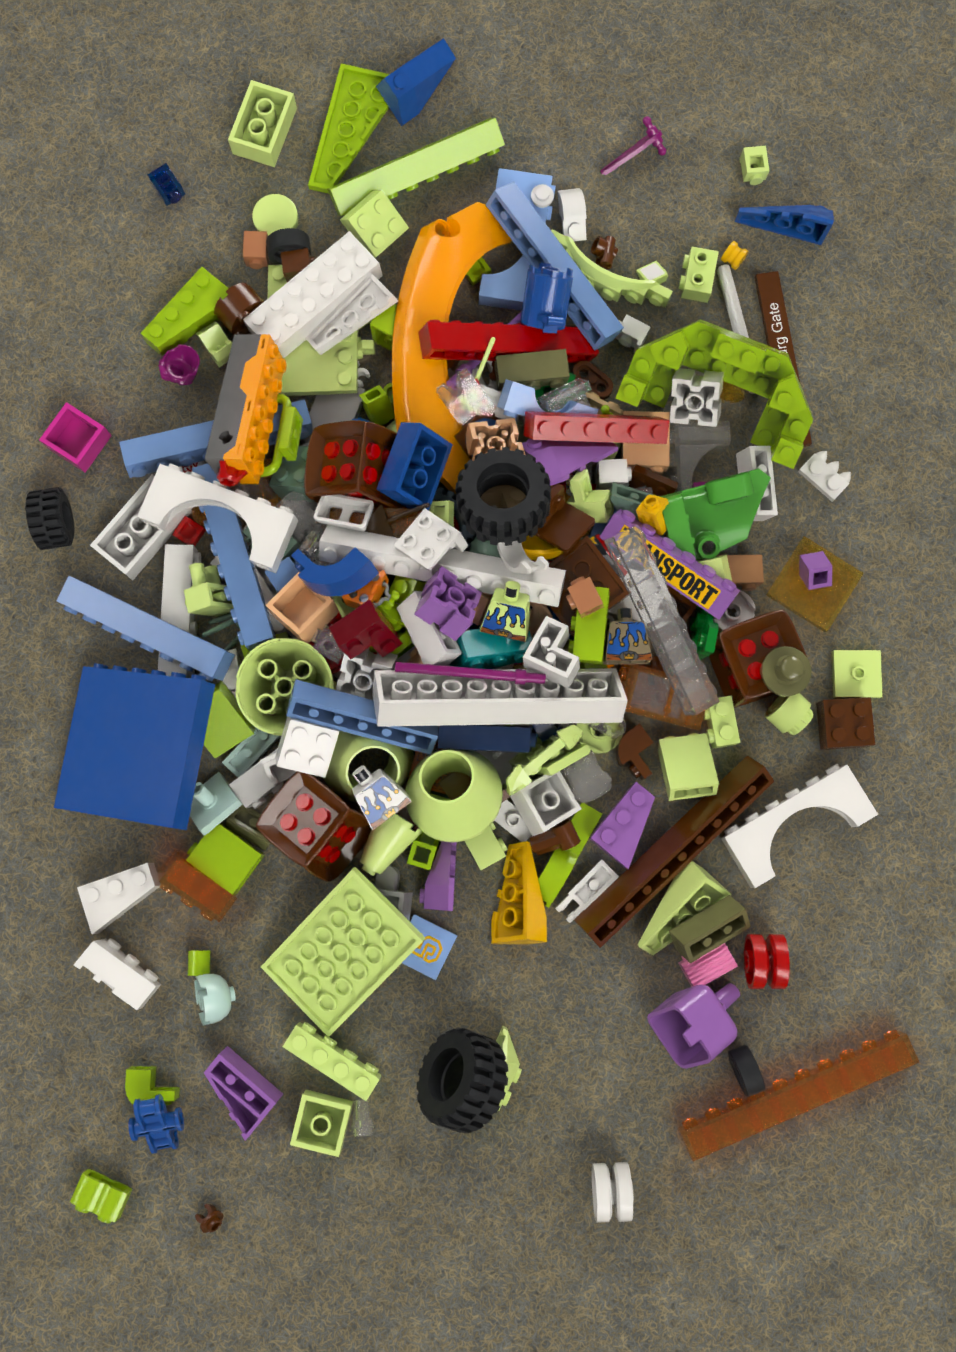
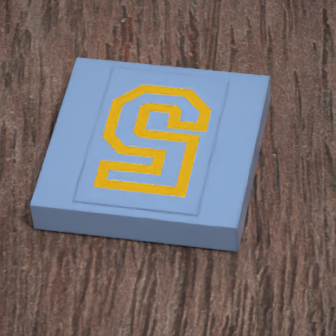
M414 914L410 922L426 939L402 964L436 980L457 935Z

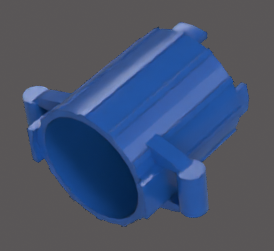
M539 262V268H535L531 264L529 265L520 321L524 325L543 329V333H557V330L565 329L573 282V270L567 268V273L561 272L558 268L550 267V263Z

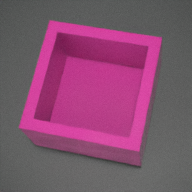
M66 402L39 441L49 450L86 473L112 435L104 426Z

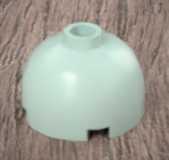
M217 974L195 976L196 1003H199L200 1010H203V1012L199 1013L201 1023L204 1026L221 1021L230 1012L231 1002L236 999L234 987H229L227 981Z

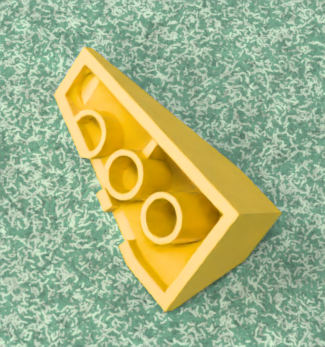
M530 842L509 844L502 872L505 876L502 890L498 889L497 897L500 898L498 911H493L491 919V944H536L547 942V917Z

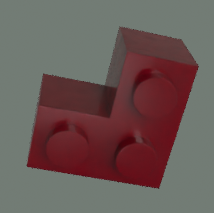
M370 599L329 627L338 647L350 659L361 654L370 646L382 657H385L403 644L392 623Z

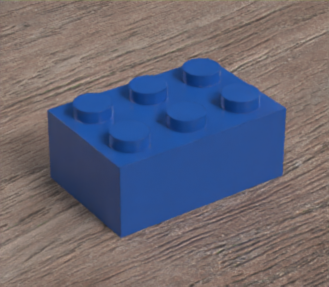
M401 422L376 490L408 509L427 502L431 506L453 444L422 423Z

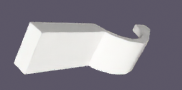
M518 541L512 542V545L505 546V543H498L497 549L503 563L514 573L529 574L549 568V563L543 556L538 557L536 562L531 561L526 555L522 544L518 543Z

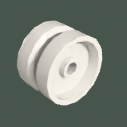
M617 1162L613 1165L612 1179H610L609 1168L605 1163L592 1164V1197L596 1223L610 1221L612 1205H614L615 1216L619 1222L633 1220V1184L628 1162Z

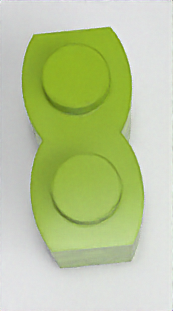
M87 1169L82 1173L70 1202L75 1205V1209L79 1212H93L101 1222H116L123 1213L132 1188L96 1171Z

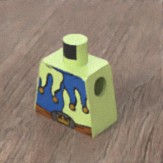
M508 581L505 584V589L495 588L480 632L526 642L530 628V596L519 592L520 584L518 582Z

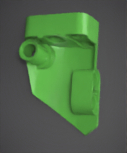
M758 468L712 480L698 487L659 496L667 498L669 502L662 511L667 528V538L671 539L680 550L693 554L696 557V561L705 558L712 559L719 552L747 539L757 509L771 477ZM706 541L714 543V548L709 553L702 551V545Z

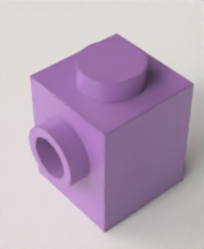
M823 551L800 555L799 575L808 590L832 586V564Z

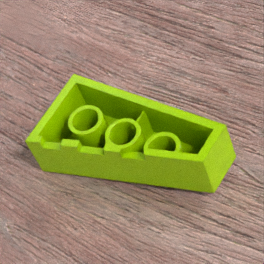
M201 267L140 334L151 348L161 356L165 355L167 351L186 343L190 337L204 327L219 320L214 314V308L220 297L223 300L228 295L226 291L229 288L205 268Z

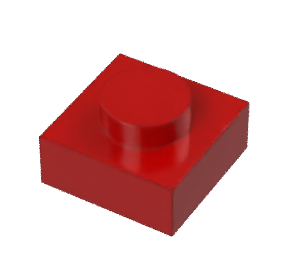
M185 516L172 535L186 545L196 546L206 532V529Z

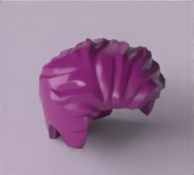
M185 344L178 345L174 349L167 351L160 359L158 366L161 378L179 385L192 384L198 372L200 358L191 346Z

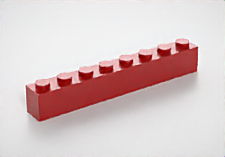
M435 319L427 321L418 332L422 359L482 361L491 337H495V342L487 361H495V357L499 355L566 349L568 363H578L580 361L590 362L599 354L598 349H593L577 326L565 327V329L557 330V333H543V329H537L522 323L506 325L503 322L483 324L481 321L462 323L459 320L440 322Z

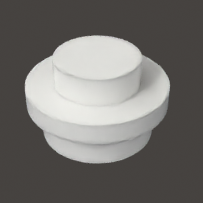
M541 184L533 188L531 200L535 206L545 208L553 201L554 193L549 186Z

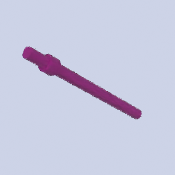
M396 662L395 672L514 681V684L525 685V682L545 684L546 674L528 673L522 669L503 671Z

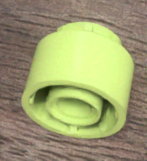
M798 693L787 697L779 696L768 708L764 717L782 733L788 732L790 735H796L809 724L814 714L810 709L811 703Z

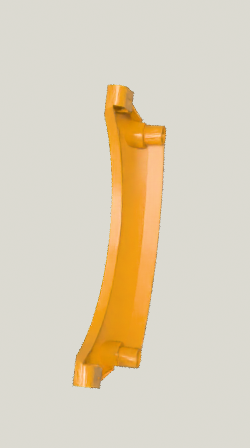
M476 202L447 217V221L438 219L421 228L402 281L392 341V389L397 432L401 422L422 423L453 444L440 482L455 494L458 475L464 469V465L470 460L454 437L462 429L463 424L449 391L450 388L446 384L449 380L447 360L422 359L418 332L430 320L436 319L440 322H449L453 300L470 268L488 251L512 243L511 238L487 208L486 204Z

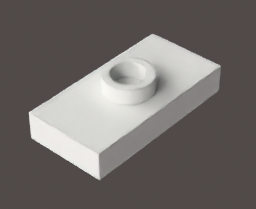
M505 800L501 804L499 813L494 821L519 841H527L531 836L528 827L516 806Z

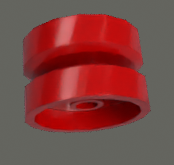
M747 934L745 937L744 972L748 988L764 989L767 983L772 989H786L788 986L790 959L787 941L783 934H769L766 940L761 934Z

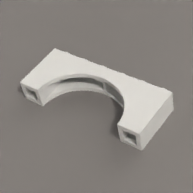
M159 465L137 515L143 523L166 531L175 517L190 508L206 505L226 508L239 515L248 525L252 537V550L249 558L251 563L270 572H277L298 523L293 510L284 506H280V508L273 507L271 502L260 497L257 500L252 499L248 493L239 489H235V492L226 489L227 486L215 480L213 483L207 482L203 476L191 472L190 475L182 472V468L176 465Z
M833 765L825 770L827 775L820 779L818 776L811 778L805 782L807 787L800 791L798 788H795L786 793L787 799L780 803L778 800H775L766 805V811L760 815L755 812L744 818L745 824L739 827L737 824H734L724 830L726 835L721 837V840L750 888H757L776 876L770 861L771 842L779 826L795 812L809 807L825 808L842 816L851 827H858L878 815L848 765Z

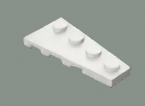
M370 273L305 339L322 355L397 303L398 300Z

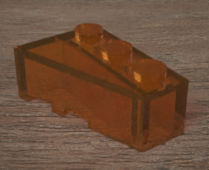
M174 849L157 872L158 880L161 883L160 888L171 895L175 892L181 896L180 901L190 908L196 906L202 910L200 914L207 920L212 921L215 919L220 922L236 901V895L230 894L179 856L180 853Z

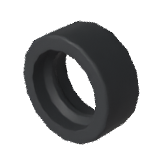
M285 228L274 231L267 237L268 258L274 264L282 265L281 252L308 248L311 255L309 236L302 230Z
M743 1045L728 1051L731 1067L745 1096L749 1097L764 1091L766 1087L763 1076L749 1047Z

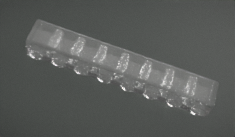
M636 525L605 539L604 542L641 621L645 623L647 635L684 714L697 715L719 703L717 690L709 680L707 668L697 654V646L687 632L686 622L679 615L677 603L667 589L666 579L656 565V557L649 550L644 532Z

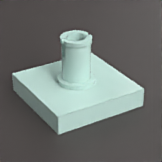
M218 772L204 784L201 782L196 783L190 817L198 830L205 836L243 804L224 776Z

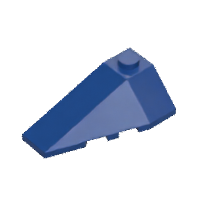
M820 205L739 208L735 222L822 245L833 225L834 216L832 210H828Z

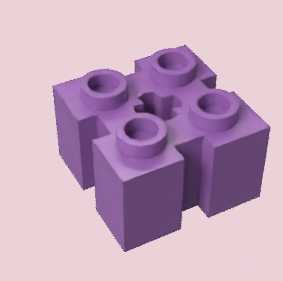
M441 566L426 582L422 592L423 598L419 601L414 615L430 625L433 622L439 625V631L456 641L472 625L476 613L474 609L478 606L482 592L467 582L461 584L456 581L458 576Z

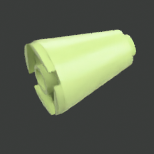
M394 814L374 830L371 828L360 862L364 864L361 869L372 876L375 873L381 875L421 834L422 830L418 828L415 832L412 830L414 825L398 814Z

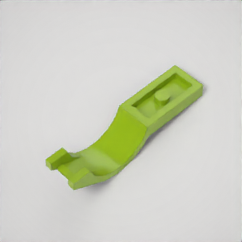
M583 802L580 803L581 810L576 812L571 819L581 842L568 850L562 851L560 848L554 850L538 878L542 899L546 902L545 906L548 908L567 880L582 849L602 816V813Z

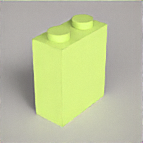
M691 733L687 736H668L664 739H659L658 755L669 801L717 795L719 781L707 733Z

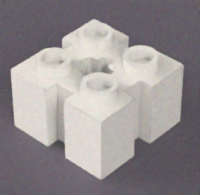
M679 368L678 371L676 370L672 378L671 396L674 399L671 404L670 423L689 424L690 419L698 420V425L717 427L721 414L722 399H720V395L723 390L724 372L705 371L703 376L696 375V370Z
M369 648L353 659H350L344 653L340 669L342 673L338 678L336 690L373 700L374 670H394L398 655L389 653L382 657L379 653L377 655L369 653Z

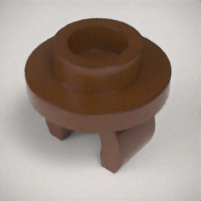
M205 1204L204 1207L208 1211L207 1216L204 1217L202 1214H196L195 1218L201 1223L200 1229L203 1233H211L221 1226L223 1213L220 1210H216L215 1206Z

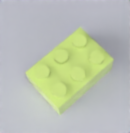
M251 80L228 138L232 154L275 167L297 110L294 93Z

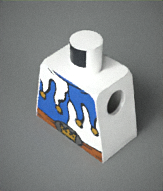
M363 765L352 774L359 783L353 787V794L372 830L412 802L408 793L382 769H378L370 774Z

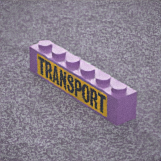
M620 509L614 513L599 538L718 620L722 617L740 592L736 588L735 583L718 576L712 567L702 565L696 561V557L690 552L677 548L671 539L663 538L655 533L656 530L652 526L645 523L642 524L636 520V516L630 511Z

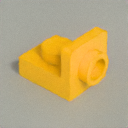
M649 494L636 509L639 522L652 526L656 530L655 533L663 536L667 530L662 511L669 504L668 499Z

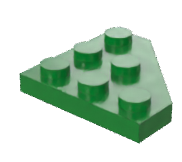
M698 605L695 617H692L689 625V631H692L691 638L687 640L684 650L687 654L686 661L697 662L714 653L719 630L718 624L713 623V619L716 618Z

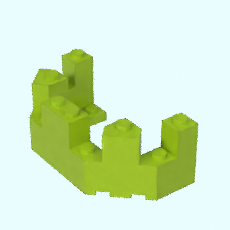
M701 319L647 343L635 351L628 372L623 377L615 399L636 407L644 400L665 408L672 391V378L676 370L678 371L682 365L702 373L705 371L724 372V382L768 398L750 443L757 446H771V461L794 469L804 447L805 437L813 422V415L788 353Z

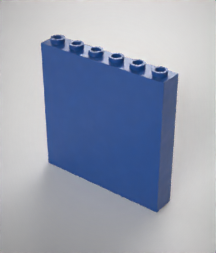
M94 663L93 667L83 666L54 808L187 830L215 684L207 682L205 676L194 674L191 675V678H186L185 674L171 672V676H166V672L152 670L151 674L146 673L147 670L132 668L130 672L127 671V668L121 666H113L112 669H108L107 665Z

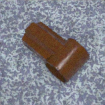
M565 819L546 832L529 837L531 849L537 855L559 848L562 851L568 850L581 842L571 819Z

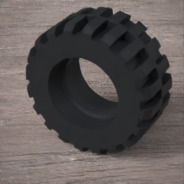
M502 447V450L488 449V453L483 454L480 452L475 455L474 461L469 460L458 475L455 491L459 519L471 535L476 533L478 540L482 542L489 540L491 545L497 546L498 543H505V546H509L514 541L522 543L526 541V536L533 537L538 533V528H542L546 523V517L549 516L550 478L545 472L544 466L540 462L536 463V458L531 454L526 456L524 451L519 449L511 451L509 447ZM498 485L516 487L526 495L521 503L510 508H495L486 504L481 499V496L487 490Z
M465 1028L449 1030L446 1034L440 1035L436 1043L431 1044L429 1047L430 1051L422 1060L424 1063L422 1068L419 1069L418 1075L420 1077L416 1087L419 1091L417 1100L423 1115L431 1123L459 1133H471L484 1127L483 1124L489 1123L493 1119L492 1115L498 1112L501 1099L504 1100L506 1094L504 1092L505 1086L508 1085V1077L506 1076L508 1064L505 1062L506 1056L500 1045L492 1038Z

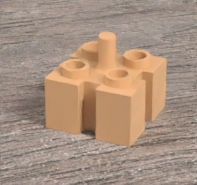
M515 418L496 420L493 426H488L487 421L468 423L466 448L468 455H473L472 461L475 460V455L480 452L486 454L488 449L493 448L495 450H502V447H509L511 451H515V449L524 451L522 442H517L519 431Z

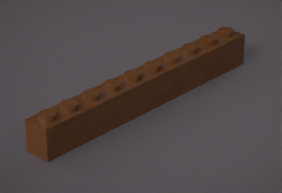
M747 755L719 782L717 795L704 796L574 920L599 948L615 935L775 782L765 766Z

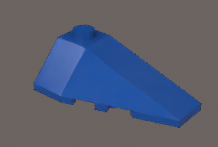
M444 38L399 67L376 86L401 126L421 112L456 59Z

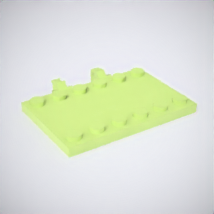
M268 265L267 299L287 283L282 265ZM358 329L322 355L305 340L284 358L287 368L282 376V391L279 394L303 396L358 393V359H362L363 355H375L374 340H361Z

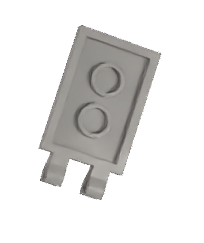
M358 387V393L316 395L309 413L312 429L322 424L357 419L363 406L359 395L366 392V390ZM311 435L300 440L303 443L302 446L309 445Z

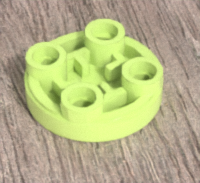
M270 194L261 198L254 206L252 218L257 231H267V234L270 235L272 232L280 229H296L298 227L296 206L286 196Z

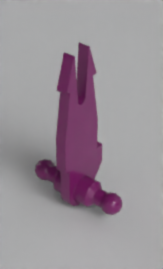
M649 116L644 117L642 120L647 128V136L640 139L635 145L606 165L600 171L602 175H607L614 171L617 167L647 148L651 143L657 148L660 156L666 154V148L662 144V132L652 124Z

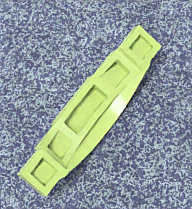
M553 229L551 230L594 289L604 299L618 302L620 296L623 295L628 302L642 305L644 299L647 298L653 305L666 308L671 298L672 290L654 280H637L612 273L587 258L579 250L572 238L564 236Z

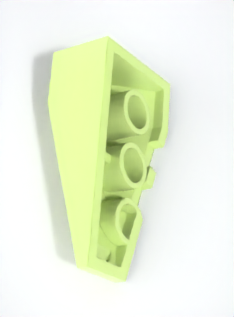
M691 861L673 878L637 945L649 954L655 955L673 942L669 930L726 896L731 895V893L704 868Z

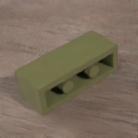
M566 349L499 355L495 357L494 361L497 391H502L506 379L538 390L542 386H550L551 388L563 387L564 384H567L570 377Z
M728 895L669 930L675 949L689 963H692L747 930L751 925L746 909Z

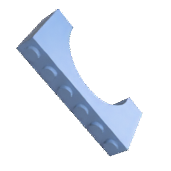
M499 168L496 189L515 182L545 224L546 220L551 221L553 206L545 208L535 206L531 200V192L537 185L544 184L549 186L555 195L556 185H552V176ZM523 255L512 267L503 272L482 274L479 305L522 311L527 272L530 265Z

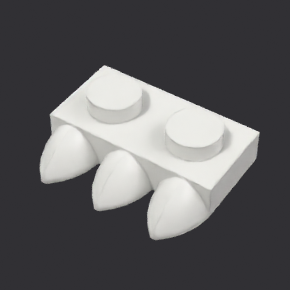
M820 451L814 453L798 472L833 502L849 485L851 472L838 474L839 461L827 464V451Z

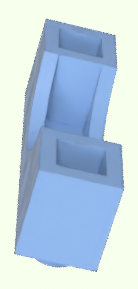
M508 379L505 380L497 407L504 410V415L517 419L518 414L525 416V411L545 412L537 403L535 388ZM569 400L565 406L554 412L597 414L599 409Z

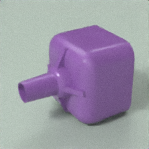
M731 983L725 985L715 994L709 986L696 985L672 994L648 1014L647 1019L651 1028L677 1065L687 1069L707 1064L737 1037L738 1029L726 1009L740 997V992Z

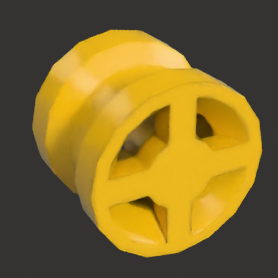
M733 241L722 255L721 261L724 263L728 262L731 264V268L736 270L749 251L746 248L741 249L738 243Z

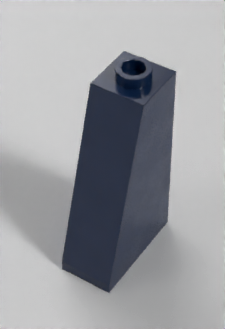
M439 726L438 748L530 753L532 747H536L537 733H532L533 727Z

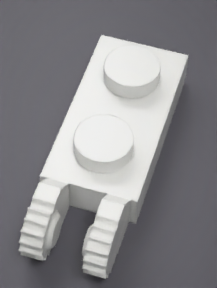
M601 859L568 892V896L555 909L558 912L563 911L573 899L579 906L566 918L571 923L619 876Z

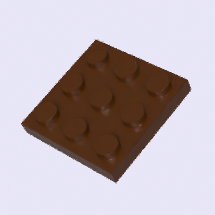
M588 536L576 543L568 553L561 554L549 563L551 568L566 570L559 606L549 607L560 622L568 626L569 634L574 637L575 631H571L572 616H576L577 608L571 609L566 596L569 595L567 588L571 586L570 583L573 580L582 576L585 579L590 577L595 587L609 588L608 611L631 594Z

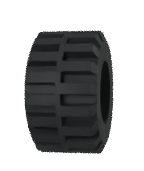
M60 487L30 491L27 494L25 511L29 532L36 546L40 550L71 546L75 533L74 519L69 500Z

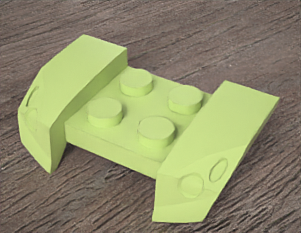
M570 724L557 731L558 737L552 735L549 739L542 742L538 736L536 747H532L530 753L519 752L509 761L513 768L510 770L511 774L506 778L502 788L506 790L509 796L525 788L532 782L529 778L530 775L537 774L547 760L556 758L561 753L562 748L564 750L573 748L582 737L583 731L576 725Z

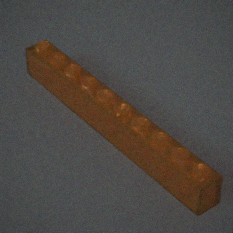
M891 1030L883 1034L884 1038L881 1040H868L862 1043V1048L858 1050H845L839 1053V1058L832 1061L830 1059L822 1060L812 1070L807 1068L794 1073L795 1077L789 1080L785 1078L778 1079L772 1083L773 1087L743 1100L741 1098L732 1099L727 1102V1107L720 1110L717 1107L709 1109L704 1113V1117L697 1120L695 1117L683 1121V1126L679 1127L678 1131L689 1157L693 1161L698 1160L919 1063L908 1035L897 1030Z

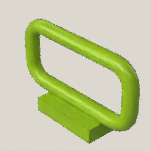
M284 394L277 395V403L282 404V412L273 460L270 465L264 467V473L260 477L274 474L280 468L283 457L287 461H296L303 418L297 409L292 407L289 397Z

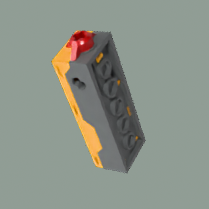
M270 334L234 335L205 455V460L217 475L218 481L225 486L259 484L260 476L264 473V458L269 450V435L273 432V417L278 409L277 395L282 391V376L287 368L286 360L282 357L277 344L274 343Z

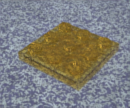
M803 536L766 596L826 633L864 573ZM823 551L832 564V586L808 590L799 575L800 555Z

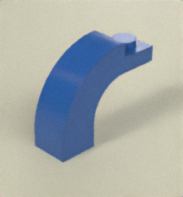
M356 547L342 560L328 566L313 563L299 549L291 555L297 562L294 567L300 572L298 574L299 578L310 590L323 596L334 597L350 594L367 585L379 574L372 562Z

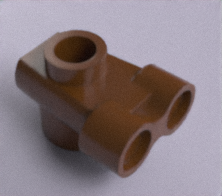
M598 236L591 246L590 252L597 256L595 263L604 269L612 268L613 259L618 252V248L615 247L616 239L614 237L606 236L602 238Z

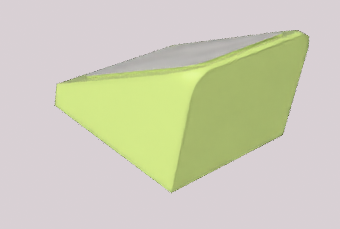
M657 261L636 270L640 280H654L661 284L668 277L666 270Z

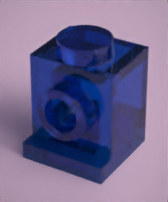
M167 163L147 174L152 186L166 206L179 202L182 196L185 195L181 184Z

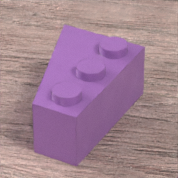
M637 782L633 783L591 834L589 840L624 869H629L655 797Z
M228 1046L218 1054L204 1072L220 1100H223L230 1111L231 1119L236 1121L242 1131L241 1135L245 1141L283 1095L280 1090Z

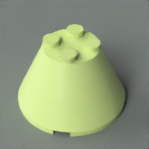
M276 638L261 643L244 658L237 672L235 694L241 712L253 726L263 732L282 736L287 719L289 698L295 680L334 689V682L326 659L317 649L298 639Z

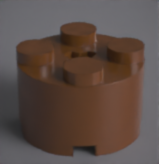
M242 282L230 287L226 291L228 295L223 300L220 297L214 308V314L233 335H247L250 333L243 319L264 302L250 285L248 286Z

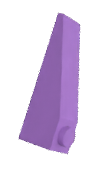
M528 439L527 442L522 443L525 455L531 454L536 458V463L540 462L544 466L545 472L550 478V486L569 479V474L575 470L579 472L585 470L587 463L599 462L618 451V446L613 442Z
M442 841L426 880L425 889H420V903H424V909L453 911L457 842Z

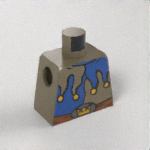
M631 608L618 609V621L609 622L606 627L602 665L648 664L652 660V653L645 623L643 621H632Z

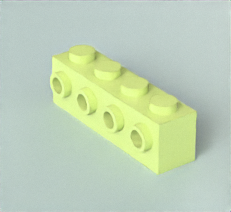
M299 1022L284 1043L283 1048L367 1101L381 1078V1074L378 1073L379 1069L368 1062L364 1064L357 1059L358 1056L348 1049L342 1050L336 1046L337 1042L326 1035L322 1037L316 1033L317 1029L309 1023L304 1022L302 1024Z

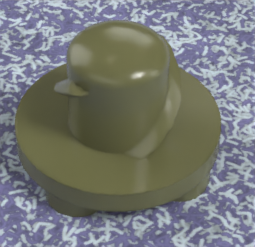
M784 646L776 648L766 655L760 667V674L764 684L771 692L781 697L796 695L807 687L811 679L812 670L808 658L800 650Z

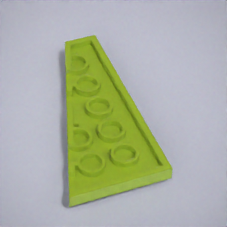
M341 63L308 183L310 190L329 194L327 188L339 183L389 109L376 86L390 74Z

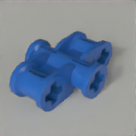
M161 1094L156 1095L155 1098L142 1101L135 1099L133 1104L135 1117L130 1118L128 1122L131 1140L136 1141L138 1137L145 1136L152 1154L165 1148L172 1147V1149H177L179 1146L177 1130H184L182 1109L179 1107L175 1108V1111L167 1112Z

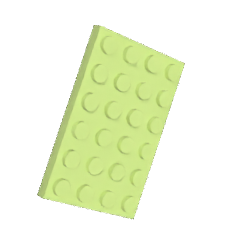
M354 867L265 961L261 968L330 1037L426 938Z

